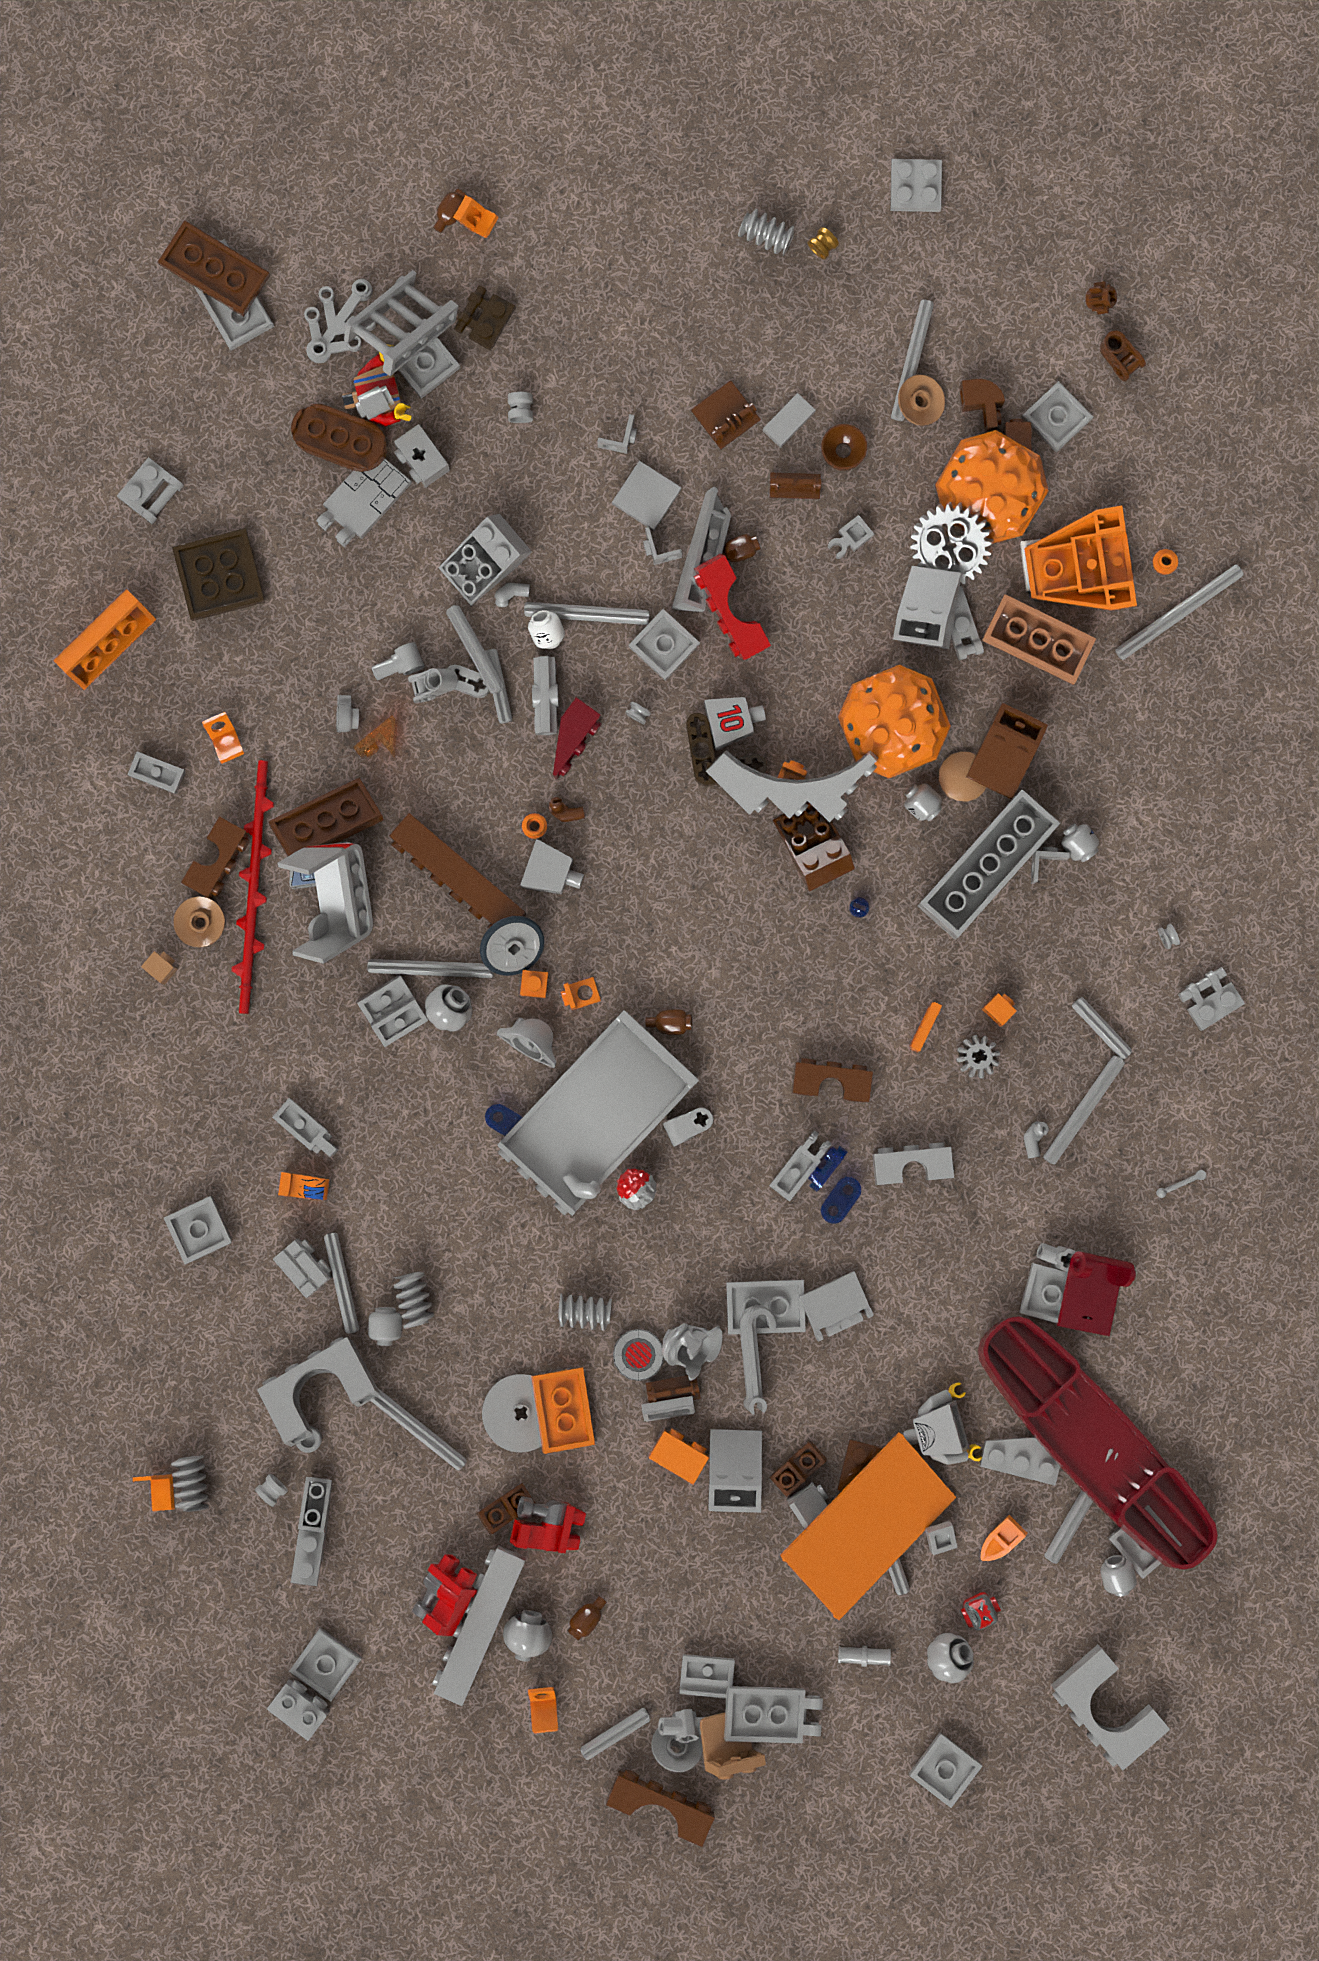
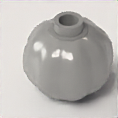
M440 985L425 1000L426 1016L440 1030L457 1031L468 1023L472 1017L470 997L458 986Z
M523 1610L522 1614H517L507 1621L503 1630V1638L509 1650L516 1654L515 1658L517 1660L528 1662L531 1657L543 1654L550 1647L552 1631L548 1622L542 1619L541 1613Z
M943 1633L937 1636L927 1648V1665L933 1675L941 1681L948 1683L961 1682L973 1668V1651L968 1642L959 1635Z

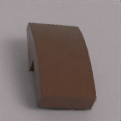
M809 1440L769 1478L787 1497L803 1484L812 1473L820 1468L827 1461V1458Z
M520 1483L476 1513L490 1535L518 1518V1503L522 1496L532 1498L523 1483Z

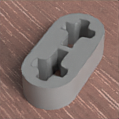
M450 665L447 668L452 669L454 672L459 671L460 677L466 679L465 682L458 680L455 690L476 698H483L490 692L480 673L460 665ZM479 680H483V685L486 688L485 690L480 689L479 692H475V687L469 684V681L478 683Z

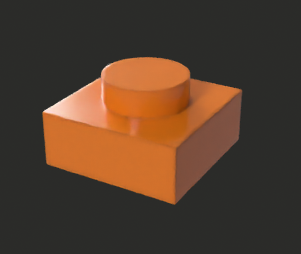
M523 970L520 996L546 998L548 972Z

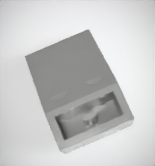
M500 514L487 516L438 568L467 602L473 605L516 569L532 551Z
M912 566L897 613L893 640L949 649L962 573Z
M710 1429L708 1510L761 1513L762 1431Z

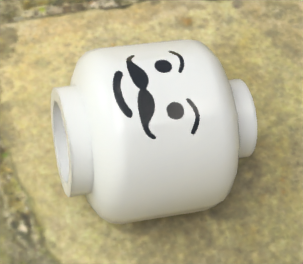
M547 610L535 613L528 624V630L533 642L540 648H556L565 636L564 628L557 614Z

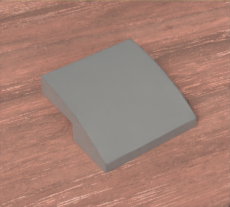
M400 974L357 1000V1004L384 1047L428 1021Z

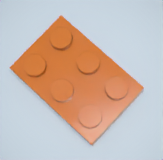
M583 1367L531 1376L543 1453L547 1454L595 1445Z

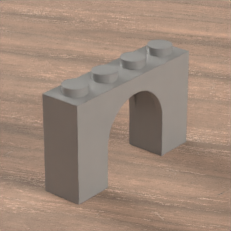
M348 1337L335 1339L330 1343L329 1348L324 1351L318 1350L311 1353L307 1357V1361L300 1365L296 1363L285 1369L286 1373L278 1378L274 1376L265 1380L262 1383L263 1386L257 1389L284 1444L292 1447L314 1434L300 1407L301 1390L311 1377L320 1373L335 1374L340 1379L352 1404L357 1407L381 1395L354 1342Z
M1097 1644L1051 1684L1055 1690L1052 1695L1062 1707L1065 1704L1070 1707L1072 1712L1069 1715L1079 1727L1082 1724L1086 1726L1090 1731L1086 1736L1096 1747L1100 1744L1107 1751L1103 1754L1107 1761L1113 1767L1118 1764L1124 1770L1170 1729L1149 1704L1129 1722L1119 1727H1105L1093 1719L1090 1702L1094 1691L1119 1669Z

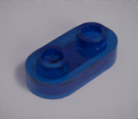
M501 1104L490 1106L485 1113L487 1125L504 1136L523 1118ZM496 1112L502 1113V1121L496 1122L493 1119Z
M840 1145L837 1148L832 1146L824 1156L826 1162L822 1168L816 1167L808 1177L811 1181L809 1187L818 1192L848 1151Z
M844 1177L840 1179L822 1203L820 1213L826 1222L832 1224L841 1222L860 1197L861 1185L855 1178ZM845 1185L852 1186L853 1191L851 1194L846 1195L843 1192ZM830 1206L837 1207L838 1213L832 1216L829 1214L828 1209Z

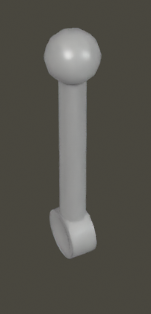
M1198 1170L1195 1175L1165 1189L1159 1188L1156 1192L1157 1196L1164 1198L1168 1192L1197 1179L1204 1180L1206 1172Z

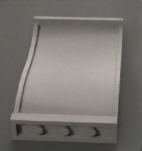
M623 1010L497 1144L500 1148L498 1154L508 1163L513 1160L519 1166L516 1170L526 1180L531 1177L538 1183L535 1188L545 1198L548 1195L557 1201L554 1206L563 1215L569 1213L573 1216L587 1199L576 1197L562 1178L573 1171L581 1183L595 1181L601 1185L699 1080Z

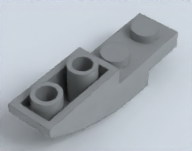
M306 1477L291 1583L318 1586L326 1540L332 1480Z

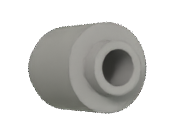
M377 386L357 397L358 402L355 403L361 418L366 416L368 420L390 410V406L394 405V401L386 386L381 388Z

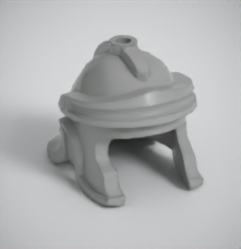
M683 1323L679 1327L667 1330L663 1338L662 1355L669 1365L684 1366L689 1380H694L700 1374L701 1366L706 1361L712 1362L717 1358L722 1345V1331L719 1326L708 1331L706 1328Z

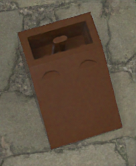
M1002 703L994 714L966 778L1012 799L1041 743L1048 725Z
M808 802L806 803L808 807L798 817L794 814L789 819L783 814L773 819V823L810 892L855 868L851 853L832 821L829 822Z

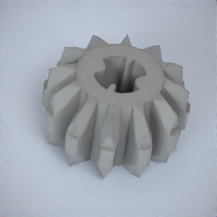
M977 1035L972 1036L973 1045L969 1040L965 1039L963 1044L967 1049L962 1047L957 1049L959 1053L964 1054V1057L956 1058V1062L965 1061L966 1064L960 1070L964 1072L971 1068L968 1074L971 1078L975 1075L976 1070L978 1077L981 1079L984 1078V1070L989 1075L993 1074V1069L989 1065L999 1066V1062L993 1060L992 1057L1000 1056V1052H991L996 1043L992 1042L986 1046L988 1041L986 1036H983L980 1044ZM980 1050L983 1053L981 1056L984 1055V1061L975 1063L973 1060L976 1058H972V1053H977Z

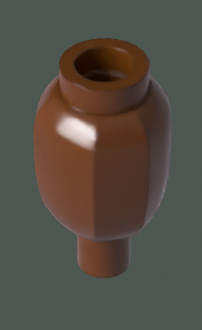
M456 189L455 192L447 193L437 209L438 221L433 228L440 234L446 226L457 222L453 217L466 196L461 190Z
M744 534L728 541L723 548L722 555H725L730 562H740L755 556L756 552L761 550L757 536L751 537L748 534Z
M680 1009L664 1010L656 1017H646L645 1019L646 1028H656L660 1033L667 1035H682L687 1030H692L693 1025L692 1014H686L684 1010Z
M598 1596L593 1604L583 1605L571 1618L570 1628L567 1631L578 1641L582 1637L589 1636L601 1620L600 1610L607 1602L601 1596Z

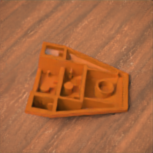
M1122 505L1096 510L1024 548L1032 599L1105 610L1137 606Z

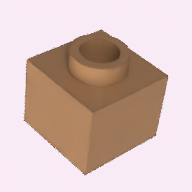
M154 951L141 966L158 982L164 985L178 970L173 965L175 960L164 951L161 955Z

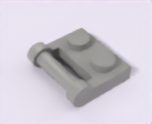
M148 457L117 497L153 525L157 520V514L176 491L180 492L184 485ZM166 481L169 485L148 510L143 508L162 483Z

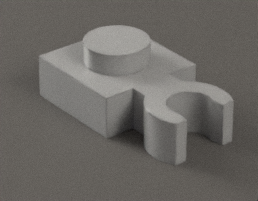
M858 515L839 530L838 533L842 538L832 539L828 544V548L831 549L834 545L840 546L841 551L836 555V558L840 559L845 555L849 546L855 552L874 537V533Z

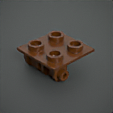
M731 380L691 409V412L720 450L761 421L756 414L755 406L746 401Z

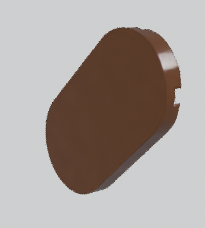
M312 404L310 407L302 408L296 413L291 423L293 439L301 450L358 472L370 471L378 467L386 457L388 450L387 439L376 424L330 406Z

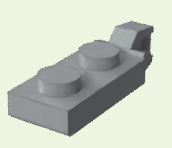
M288 1098L272 1117L310 1151L313 1150L316 1154L322 1150L329 1157H333L339 1150L329 1142L332 1138V1135L328 1133L329 1131L291 1098Z

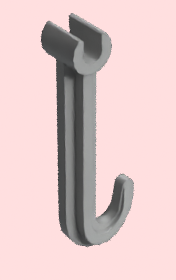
M754 1305L746 1309L740 1318L739 1325L746 1388L744 1407L751 1414H755V1403H757V1408L763 1413L767 1409L766 1401L762 1395L756 1332L757 1316L765 1315L769 1329L772 1331L776 1329L773 1313L761 1305Z

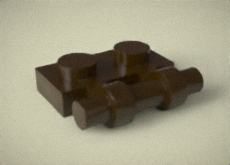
M478 285L475 292H471L468 297L469 303L464 311L460 312L456 319L458 321L453 329L462 334L466 326L471 328L472 331L469 339L491 351L516 307L494 293L489 302L484 300L483 297L487 290ZM477 307L483 310L478 321L471 318Z

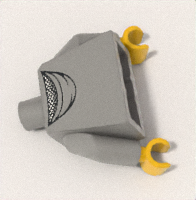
M954 1383L949 1387V1391L943 1390L929 1397L919 1408L918 1416L913 1419L915 1429L904 1431V1437L910 1445L919 1444L923 1455H930L933 1460L947 1465L965 1462L968 1458L974 1461L982 1459L980 1455L973 1457V1450L980 1449L981 1447L976 1444H968L956 1400L952 1401V1398L957 1399L965 1396L966 1392L960 1395H956L954 1392V1388L961 1385V1383Z

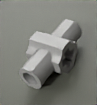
M1041 1243L1036 1256L1039 1259L1050 1262L1052 1267L1068 1272L1070 1260L1076 1251L1062 1246L1055 1248ZM1062 1256H1066L1065 1262L1061 1261Z
M683 1709L675 1712L672 1717H661L658 1723L660 1735H675L676 1741L680 1743L696 1741L699 1735H701L700 1721L705 1717H696V1712L692 1711V1709Z

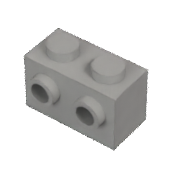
M289 1679L267 1710L309 1741L330 1710L326 1708L328 1704L318 1696L314 1698L306 1692L307 1688L297 1680L292 1682Z

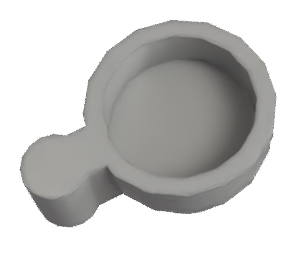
M337 695V732H349L351 729H358L359 709L351 707V695Z

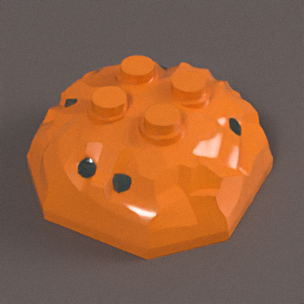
M997 430L961 440L935 484L939 502L944 509L951 502L953 509L959 503H962L963 511L971 506V515L980 512L977 520L979 522L987 520L983 528L984 530H992L986 538L993 539V543L1022 536L1049 491L1040 455ZM954 524V526L958 527L959 529L965 532V528L962 524Z
M901 665L852 684L838 716L855 763L871 750L878 757L875 762L877 768L873 772L889 779L937 760L951 728L933 679Z

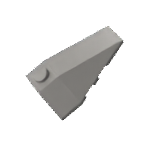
M811 1482L787 1498V1501L804 1529H806L828 1506L825 1500L829 1497L821 1485L815 1487L814 1483Z

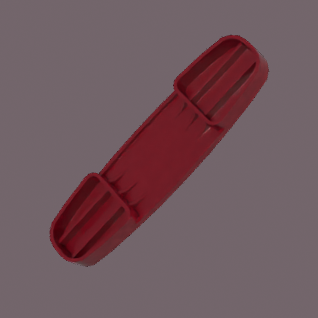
M1018 1316L1003 1319L985 1333L979 1343V1362L1014 1412L1070 1478L1125 1533L1164 1566L1184 1570L1200 1564L1216 1545L1218 1533L1215 1522L1181 1474L1176 1469L1169 1467L1130 1419L1080 1369L1078 1361L1050 1335L1027 1318ZM1109 1449H1113V1453L1106 1462ZM1147 1505L1182 1544L1181 1547L1145 1509Z

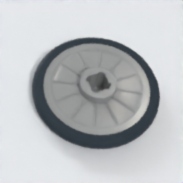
M511 916L494 923L484 934L480 944L481 959L484 965L496 974L504 976L520 974L523 970L531 968L540 958L544 949L543 932L536 922L527 917Z

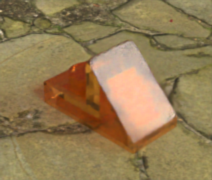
M393 715L353 747L361 758L364 756L369 758L379 750L378 745L380 743L395 757L398 722Z

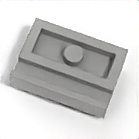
M683 1654L679 1694L726 1698L727 1686L733 1685L735 1660L732 1658Z

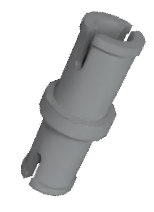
M862 1645V1648L839 1646L838 1663L862 1664V1667H867V1664L890 1666L891 1649L867 1648L866 1645Z

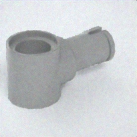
M412 642L398 647L394 650L395 654L391 655L392 658L371 668L375 678L380 680L396 672L409 675L423 669L425 666L416 644Z

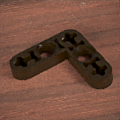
M693 713L686 721V729L694 778L702 786L718 785L711 776H709L708 781H704L703 777L698 776L699 773H702V764L696 765V761L711 759L712 763L706 762L708 769L716 760L708 718L702 713ZM695 718H699L700 722L705 723V725L701 726V735L707 734V738L699 737L692 740L691 736L697 737L696 728L690 726V724L694 723ZM705 743L709 748L708 754L698 756L694 751L695 745ZM759 754L735 757L739 761H745L747 766L752 765V760H757L758 764L763 765V767L759 768V772L765 774L767 770L766 759Z

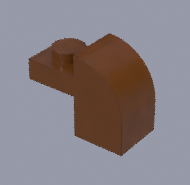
M985 379L963 380L959 387L962 412L982 410L985 433L997 430L998 425H1001V412L996 410V408H1002L1005 402L1001 389L995 383Z

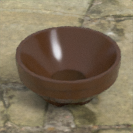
M835 425L823 437L821 443L823 458L829 466L840 471H847L857 467L863 461L867 452V441L864 434L853 425ZM840 444H846L849 446L851 453L848 457L841 458L836 454V447Z

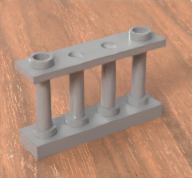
M413 270L405 277H399L394 286L357 316H351L345 324L344 341L349 343L357 335L384 355L382 371L389 376L393 375L454 324L459 306L452 300L444 306H438L414 288L416 272ZM408 295L433 315L427 320H422L399 301ZM392 308L415 326L416 329L411 333H405L383 316V314ZM373 322H376L400 342L395 347H389L366 328Z

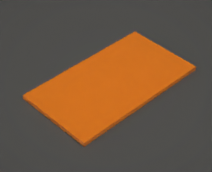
M898 1432L784 1550L780 1557L826 1606L834 1618L840 1620L925 1531V1528H928L955 1500L956 1496L910 1445L904 1435Z

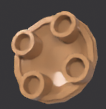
M958 752L950 755L943 761L939 770V782L948 798L968 802L977 799L984 793L985 786L966 778L976 756L971 752Z

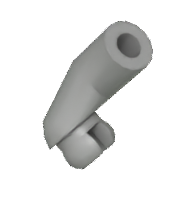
M511 582L505 584L495 593L496 605L498 607L508 606L509 599L513 596L529 597L530 584Z
M1037 1121L1031 1124L1024 1134L1028 1158L1041 1156L1038 1142L1049 1131L1048 1125L1045 1122Z
M573 1171L562 1178L576 1197L593 1199L601 1191L600 1185L595 1181L581 1183Z

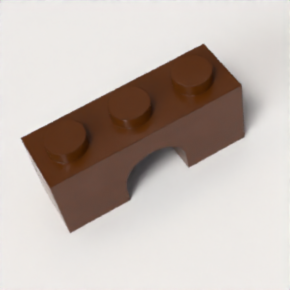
M219 816L207 836V839L215 843L219 848L218 860L209 866L193 861L181 883L211 900L213 896L218 897L224 887V883H222L226 874L230 875L236 867L237 861H235V858L239 851L243 853L250 842L247 838L249 833Z
M801 1058V1063H795L792 1094L817 1097L821 1082L826 1078H834L843 1087L842 1100L869 1103L873 1072L867 1071V1066L852 1064V1069L841 1068L842 1063L827 1061L826 1066L816 1065L817 1060Z

